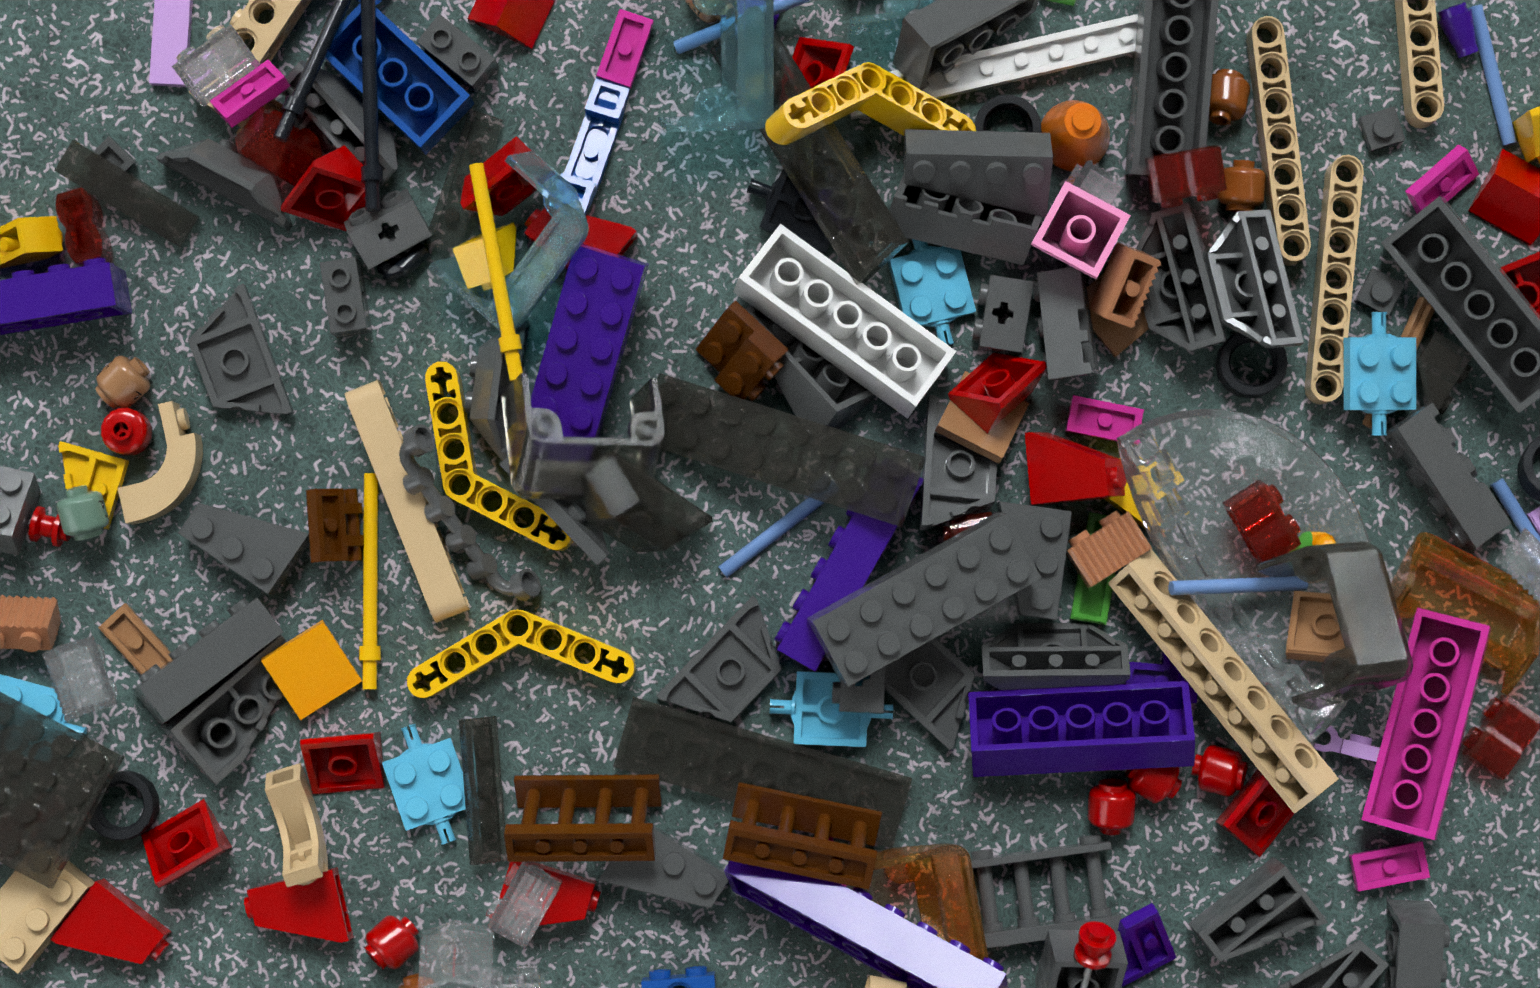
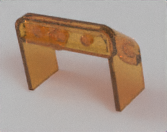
M1419 533L1408 548L1384 595L1377 627L1384 630L1393 616L1413 618L1417 607L1491 626L1484 660L1491 667L1505 671L1501 692L1508 696L1539 654L1540 592L1533 586L1431 533Z
M945 843L896 847L877 852L874 870L883 868L888 879L898 884L914 882L921 922L934 928L938 932L937 936L947 942L954 939L963 943L971 950L969 954L980 960H983L984 957L988 958L971 858L965 848L956 844Z

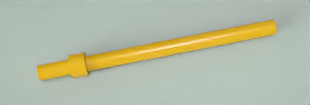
M474 163L469 165L500 327L501 337L498 338L500 352L505 354L509 380L518 381L524 379L519 350H522L520 335L515 333L484 164Z
M364 473L363 646H359V661H363L362 689H377V661H381V646H377L378 479L375 473Z

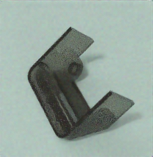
M520 373L501 395L510 479L513 489L520 496L529 499L638 500L650 490L665 432L658 378H651L630 399L632 419L628 424L629 438L563 436L561 421L553 411L545 408H532L528 373Z
M1366 541L1312 545L1256 564L1258 572L1270 577L1297 575L1299 579L1307 583H1318L1326 580L1345 648L1329 654L1323 662L1322 675L1325 686L1292 696L1293 704L1316 711L1402 683L1411 675L1413 660L1384 558L1378 547Z

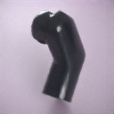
M418 243L397 263L392 258L380 263L377 266V271L384 276L383 280L395 282L413 273L430 257V252L423 244Z

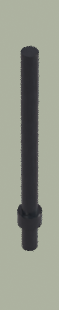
M335 0L292 96H287L281 108L284 113L273 135V138L286 143L296 120L302 118L307 107L305 103L351 0Z
M360 0L364 166L361 167V182L365 184L366 211L378 212L380 211V183H383V167L379 166L375 0Z

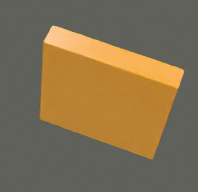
M323 620L261 658V662L300 720L362 682L360 675Z

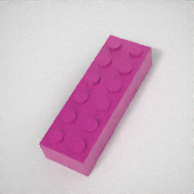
M1417 607L1361 820L1431 840L1437 839L1488 645L1491 626Z

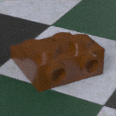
M735 300L728 306L695 350L720 372L714 381L741 405L747 398L753 402L765 390L767 386L763 383L764 379L766 378L768 381H771L783 368L784 365L780 360L789 349Z

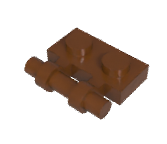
M357 489L306 490L311 563L362 561L361 546H364V535L360 533L359 514H363L362 503H358Z

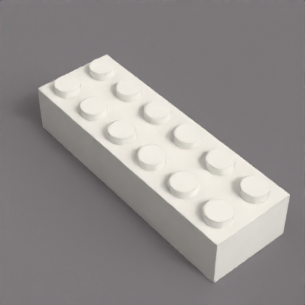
M782 224L777 227L740 275L733 290L743 300L907 419L957 352Z

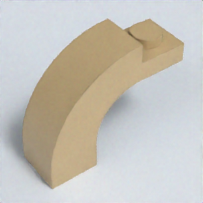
M170 401L158 404L167 443L166 457L159 471L146 481L117 488L126 524L135 525L147 522L172 511L187 497L197 481L203 457L201 435L196 433L186 434L185 430L190 429L188 413L185 408L180 409V405L176 402Z
M301 763L266 773L265 792L274 812L283 845L282 876L287 888L297 884L308 885L317 878L323 877V872L328 871V857L323 829L310 785Z

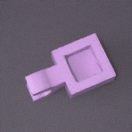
M1326 724L1318 725V730L1326 731L1329 734L1330 741L1326 745L1314 743L1313 747L1315 750L1320 752L1332 751L1377 762L1380 748L1371 746L1372 738L1351 734L1350 739L1346 740L1340 738L1332 726Z

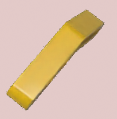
M870 62L854 67L788 99L765 123L767 135L773 142L779 145H788L856 110L905 136V129L976 131L975 124L965 114Z
M438 361L433 363L426 371L425 382L443 489L446 495L551 550L563 551L569 548L573 540L563 530L562 532L566 535V539L564 541L557 540L555 544L551 543L552 536L541 530L539 537L534 536V533L541 527L544 515L548 517L544 524L553 529L559 527L542 508L477 475L468 416L465 413V398L461 376L455 367L447 362ZM444 370L446 374L452 376L451 380L446 381L447 392L450 395L456 393V397H443L437 400V396H444L442 386L436 383L435 379L439 378L441 375L440 371ZM448 405L456 406L458 409L457 419L451 424H444L440 418L442 409ZM459 440L464 445L463 455L456 460L449 459L446 453L448 444ZM459 476H467L470 481V488L463 495H456L452 489L453 481ZM491 492H498L502 497L501 507L493 512L486 510L484 506L485 497ZM524 508L531 509L535 517L533 524L528 528H520L516 523L517 513Z
M516 609L507 612L415 667L407 677V686L409 691L419 698L435 696L519 645L613 683H623L630 680L635 674L636 664L633 657L623 650L528 611ZM518 615L525 617L528 621V630L522 636L512 634L509 627L512 618ZM550 629L557 630L562 637L560 646L555 650H549L543 644V635ZM485 634L493 635L497 641L496 650L489 655L482 653L479 649V640ZM582 643H589L595 649V658L588 664L581 663L576 657V650ZM603 649L609 651L605 657L609 660L618 661L620 657L625 658L624 665L629 667L628 672L620 673L618 677H615L613 675L614 669L605 664H602V671L596 670V666L602 660ZM456 652L462 654L466 661L465 668L460 673H454L448 667L449 657ZM438 662L440 672L448 680L444 682L443 676L437 677L429 683L430 690L419 688L417 685L421 681L419 674L422 672L424 675H432L439 671L434 666Z

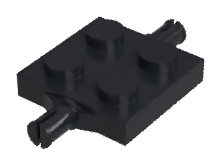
M785 161L779 178L772 186L752 178L747 189V193L766 199V211L759 226L761 230L773 234L777 227L782 224L825 255L833 237L840 229L860 237L866 223L846 216V204L853 186L789 161Z

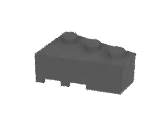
M1073 267L1037 272L1038 281H1033V293L1036 303L1040 302L1042 317H1038L1040 336L1044 338L1045 343L1043 359L1047 366L1045 371L1048 374V380H1062L1100 374L1085 274Z
M999 501L996 503L998 512L1008 514L1041 576L1040 580L1014 594L1017 615L1057 620L1072 511Z
M201 503L197 504L178 532L262 591L272 595L277 593L310 545L309 533Z
M655 825V861H610L598 880L707 908L713 906L728 882L723 868Z
M1272 857L1189 922L1188 925L1207 950L1219 962L1263 947L1264 943L1281 937L1287 938L1296 935L1295 932L1314 925L1318 927L1328 922L1287 867Z
M1357 940L1276 988H1370L1389 964L1361 940Z

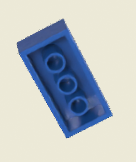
M360 3L341 22L324 60L363 96ZM375 6L378 111L426 155L475 103L471 96Z

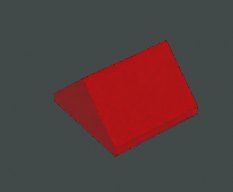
M476 0L467 19L527 48L533 49L555 0Z
M799 37L775 103L782 106L788 99L846 72L854 46L847 43Z
M517 136L483 162L493 215L503 216L510 212L555 176L553 171ZM468 174L464 178L460 204L465 210L478 212L471 174Z
M345 145L314 160L282 203L281 211L347 231L344 222L349 219L353 212L365 207V184L361 182V167L363 164Z
M1502 148L1468 212L1531 246L1540 234V169Z
M992 353L948 393V396L957 407L988 434L1034 391L1047 366L1045 361Z
M381 732L315 737L300 740V747L312 794L385 788Z
M1257 769L1215 822L1253 853L1261 857L1294 813Z
M205 799L141 835L154 882L158 888L176 881L232 848Z

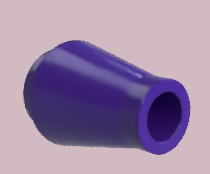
M1466 2L1438 12L1440 21L1437 23L1456 51L1458 58L1479 51L1476 44L1472 9L1468 10Z

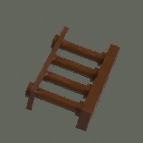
M659 774L522 775L514 777L517 807L524 808L521 824L505 825L504 839L508 862L655 861L653 823H646L647 807L662 806ZM575 807H596L594 824H572ZM611 807H633L631 823H609ZM560 808L558 824H536L538 809Z
M739 782L732 817L741 818L742 822L730 820L723 859L869 890L877 850L865 848V844L875 846L882 812ZM760 822L778 826V830L756 826V823ZM794 829L813 833L814 837L795 834L792 831ZM829 837L851 841V843L848 845L829 841Z

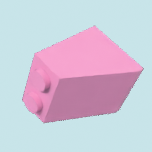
M1065 181L1031 245L1084 274L1097 279L1131 215Z

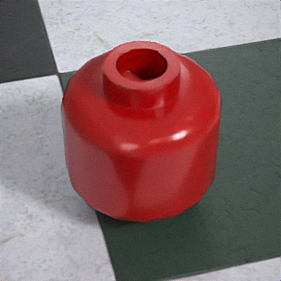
M118 408L111 411L104 418L101 425V437L104 444L111 451L125 456L136 455L143 452L150 444L152 426L149 419L143 413L131 408Z
M1210 745L1204 750L1203 755L1196 754L1191 774L1198 777L1197 783L1202 791L1229 797L1236 790H1242L1248 763L1243 761L1241 753L1237 750Z
M1179 767L1127 769L1125 772V776L1129 778V788L1152 803H1159L1166 797L1172 799L1182 784V780L1178 778Z
M1102 779L1098 785L1090 789L1088 820L1092 825L1100 828L1099 831L1103 834L1118 835L1121 833V829L1128 828L1134 823L1136 793L1127 787L1128 783L1123 780Z
M387 915L366 934L367 946L364 947V950L382 970L386 967L393 970L398 969L418 951L419 945L415 936L419 931L407 917L404 916L399 920L395 916Z

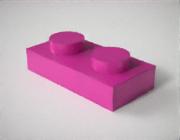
M619 9L596 76L630 87L631 90L654 25V20Z
M266 60L210 100V103L226 123L233 128L288 89L290 84L285 76L269 60Z
M1458 144L1405 192L1418 214L1439 196L1444 197L1448 202L1476 178L1479 172L1468 150Z
M1073 395L1065 432L1136 446L1138 444L1144 409Z
M1422 841L1349 854L1356 891H1365L1430 878Z

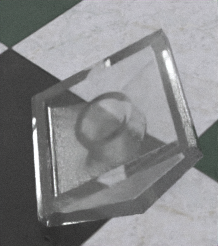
M453 920L421 931L418 988H492L494 930H490V927Z

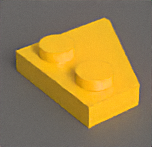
M60 441L58 447L59 453H62L65 474H63L65 488L70 489L87 485L88 491H99L103 495L109 518L108 525L103 529L109 530L119 498L117 488L122 487L129 461Z

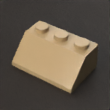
M43 839L39 840L0 889V960L17 974L28 970L50 944L52 941L50 939L95 883Z

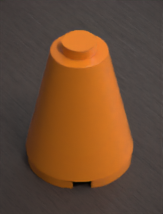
M1070 100L1059 103L1046 113L1041 122L1042 133H1050L1052 164L1071 172L1089 169L1102 159L1108 149L1110 130L1107 120L1095 106L1087 102Z

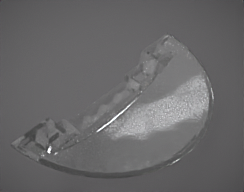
M1224 409L1179 411L1156 417L1132 428L1117 438L1125 477L1145 529L1161 561L1177 581L1306 576L1308 588L1307 590L1299 591L1368 597L1361 665L1286 659V645L1294 591L1189 595L1311 744L1338 717L1352 696L1363 674L1371 650L1376 625L1377 578L1374 557L1364 523L1349 492L1329 465L1306 443L1287 430L1265 419L1246 413ZM1303 532H1326L1334 537L1337 543V551L1331 557L1306 554L1293 567L1281 555Z

